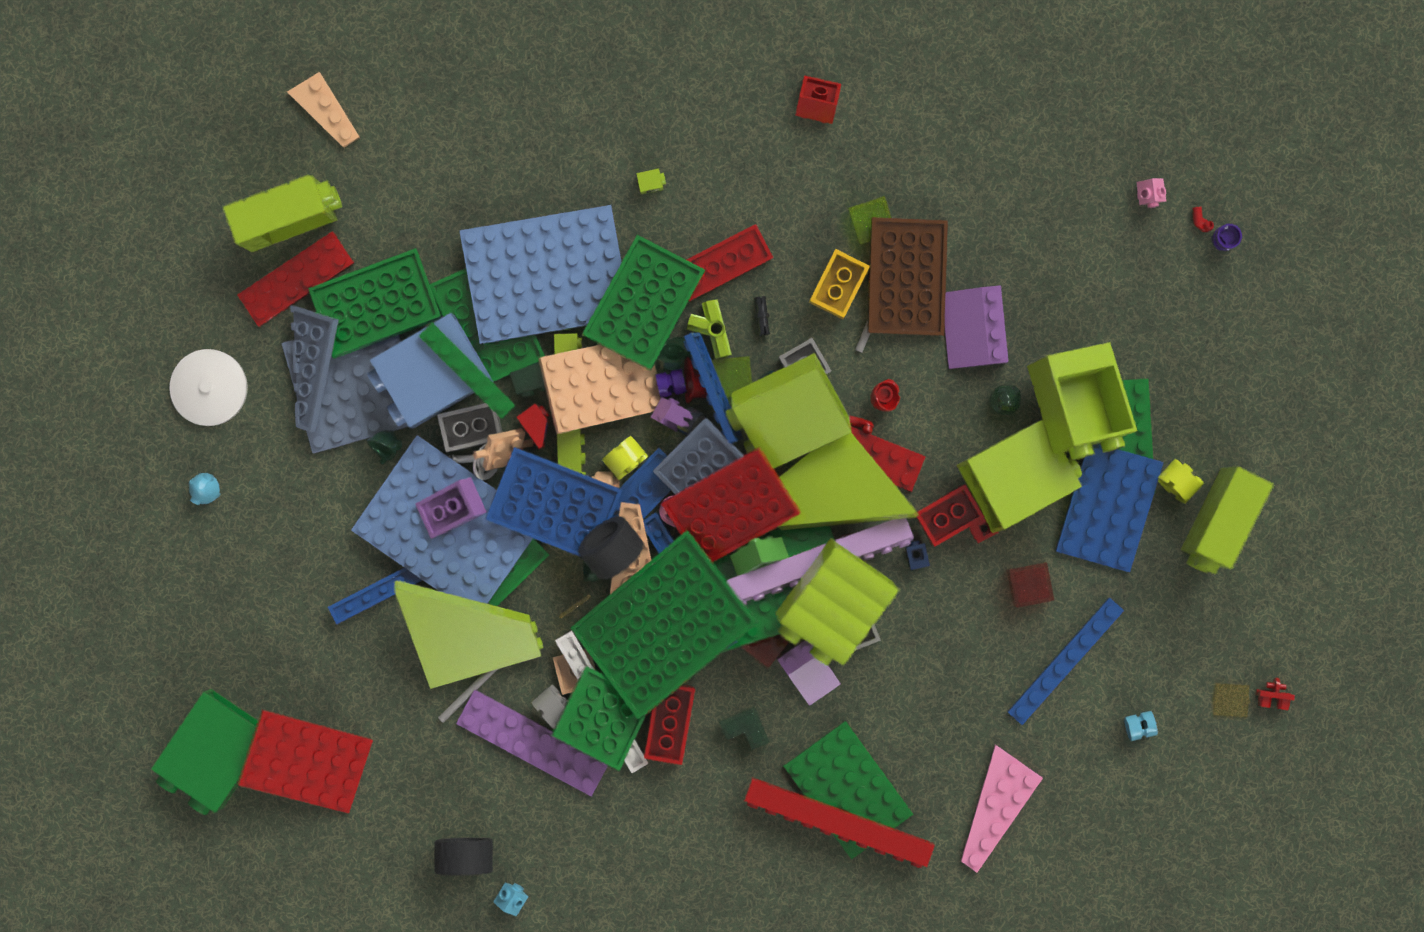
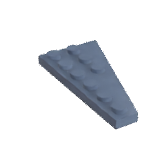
M291 306V312L294 316V323H291V329L294 330L295 339L292 343L293 373H296L294 391H297V402L295 403L296 427L309 432H315L338 319L301 307Z

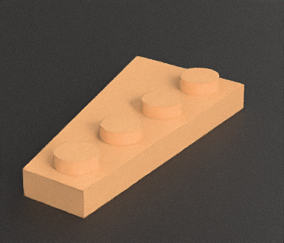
M320 72L287 91L343 147L360 138Z

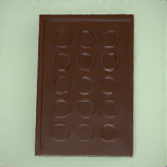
M871 218L867 333L944 336L948 220Z

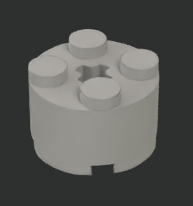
M553 684L531 703L542 714L546 722L552 728H555L568 700L559 694L560 692Z

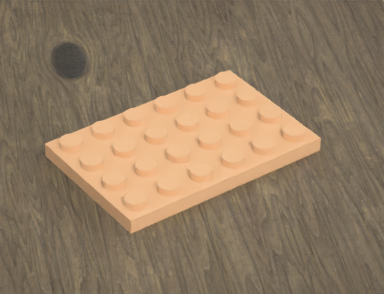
M602 345L538 358L557 434L654 412L661 399L655 376L657 374L655 364L651 371Z

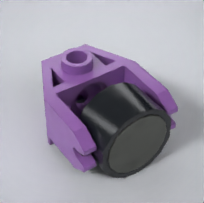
M661 397L651 418L686 437L707 418L706 414L693 407L684 409L678 406L680 402L672 398L667 400Z

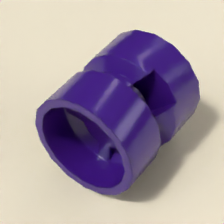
M1225 224L1217 228L1212 235V243L1220 251L1233 249L1242 240V232L1234 224Z
M682 369L672 370L670 374L666 372L655 374L660 398L669 397L672 393L676 395L687 393Z

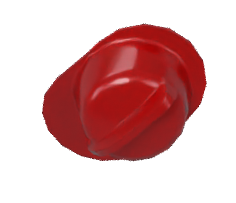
M686 357L684 362L687 391L685 393V400L689 404L692 399L705 398L708 393L706 388H703L700 384L699 371L693 369L690 358Z

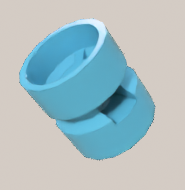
M1152 711L1140 713L1139 717L1136 715L1124 717L1130 741L1139 740L1143 735L1145 737H1152L1158 734ZM1140 722H1143V724H1144V729H1143V730H1142V727H1141V723H1140Z

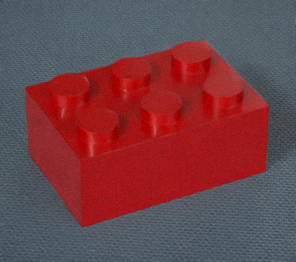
M965 484L916 511L919 514L916 519L933 547L985 518Z

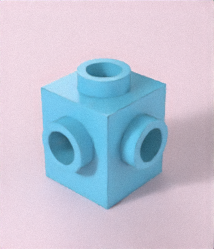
M505 882L494 903L502 911L517 916L528 896L523 892L524 888L516 883L511 885Z

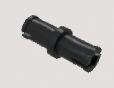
M760 296L754 297L756 308L754 316L757 319L758 336L770 335L768 322L770 314L767 313L766 296H762V298Z

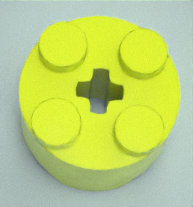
M630 436L603 458V462L620 481L649 456L636 440Z
M1174 459L1157 477L1160 485L1168 493L1174 494L1175 498L1183 504H1186L1204 484L1199 477L1192 474L1193 470L1185 463L1182 465L1177 459Z

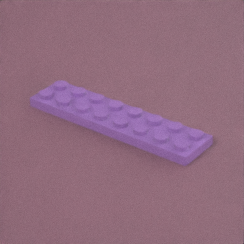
M477 690L473 691L456 723L589 796H592L607 768V765L552 737V730Z

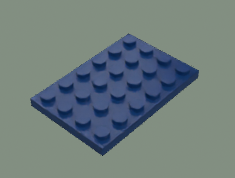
M1100 444L1092 445L1094 454L1084 457L1080 467L1082 476L1078 478L1082 487L1072 493L1055 551L1130 572L1157 486V477L1161 473L1164 462L1120 449L1103 453Z
M514 447L485 519L579 556L578 549L584 537L597 525L612 518L622 489Z

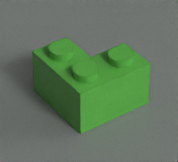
M773 536L762 540L759 538L750 540L748 542L749 545L737 548V552L730 556L737 576L789 558L782 537L773 538Z

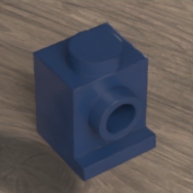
M920 540L910 542L911 544L905 547L910 570L930 566L925 543L920 544ZM914 551H919L920 556L918 558L913 557Z

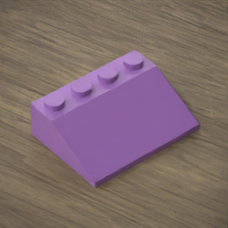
M1001 285L946 292L944 327L949 369L1007 363L1008 352Z

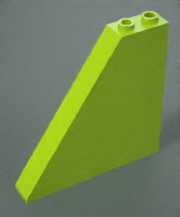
M851 432L812 450L779 477L801 511L798 516L779 525L778 527L781 530L915 518L919 515Z
M401 581L394 582V591L430 689L541 657L543 643L541 637L537 638L536 632H538L535 621H531L530 615Z

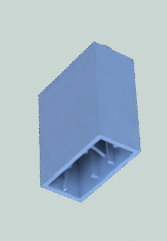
M450 313L434 322L493 382L455 315ZM426 328L370 360L375 369L368 372L367 375L378 393L385 389L388 390L394 403L388 405L387 409L398 427L407 423L409 428H415L475 393L419 337Z

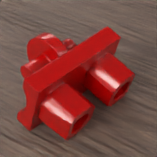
M1274 678L1273 683H1266V688H1272V691L1256 689L1258 705L1260 707L1270 708L1271 699L1278 698L1276 708L1288 710L1291 700L1294 701L1295 695L1291 693L1279 692V690H1286V684H1280L1279 678Z

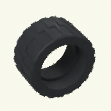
M616 516L603 521L592 529L580 543L578 554L597 578L609 579L622 573L636 561L643 550L644 542L624 517Z
M445 838L435 840V874L480 875L492 873L493 840L490 838Z

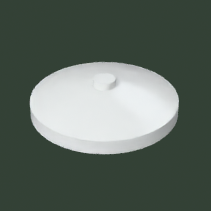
M203 349L187 355L177 364L170 380V396L175 408L185 419L198 425L215 426L229 421L241 410L247 396V379L242 367L233 357L218 350Z

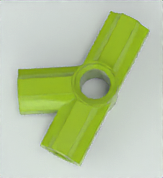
M718 299L702 303L705 317L691 314L687 330L710 336L716 359L731 356L732 353ZM714 325L722 327V331L719 334L712 333L711 329Z

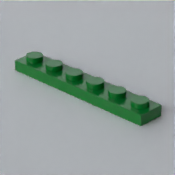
M433 322L419 335L501 419L516 406Z

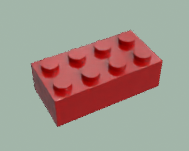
M682 685L652 710L644 759L682 765L696 687Z

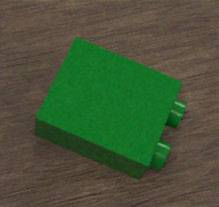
M213 689L204 691L151 770L159 775L156 783L171 793H176L178 789L191 796L188 801L189 806L203 815H207L210 810L216 813L223 809L239 786L237 783L258 720Z

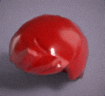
M892 379L878 383L871 392V404L877 410L883 412L894 410L900 401L898 385Z

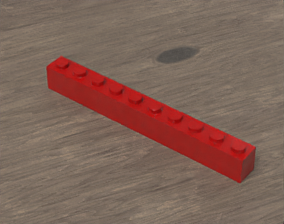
M753 777L744 801L748 802L747 806L755 809H758V806L765 808V812L776 816V813L784 815L783 819L791 822H794V820L801 821V825L810 829L813 826L820 828V832L826 835L834 833L838 835L840 840L849 842V839L856 841L857 846L866 849L867 846L875 848L874 851L882 855H885V853L892 854L893 859L901 862L906 859L911 861V865L918 868L928 866L935 847L934 843Z

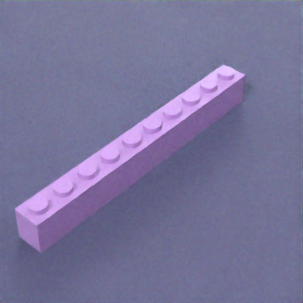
M905 518L890 520L835 541L860 559H863V561L874 558V554L891 552L893 547L900 546L902 548L911 544L910 541L913 540V535ZM825 545L729 579L727 582L745 605L747 604L746 601L752 599L758 601L765 598V594L771 592L772 594L780 593L784 587L790 586L793 588L797 585Z

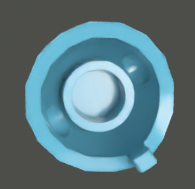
M200 473L189 481L190 501L200 505L211 503L220 496L217 479L209 473Z

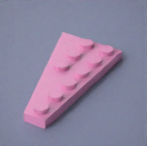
M997 745L993 749L961 858V862L975 872H978L1043 779Z

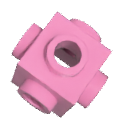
M1152 178L1136 182L1139 205H1147L1148 208L1158 207L1159 203L1166 202V189L1163 179Z

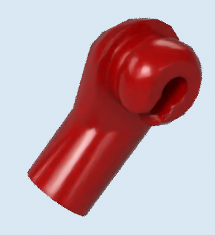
M1202 207L1192 208L1193 224L1202 232L1211 231L1214 228V223L1203 218Z
M849 416L850 426L863 428L862 432L865 434L872 433L874 424L871 421L861 417Z

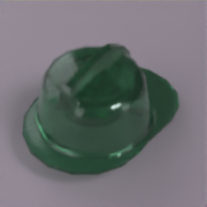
M674 337L666 342L658 357L662 371L679 369L682 367L684 360L692 355L684 345L685 337Z

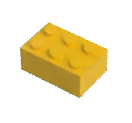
M835 249L809 303L844 319L870 266Z

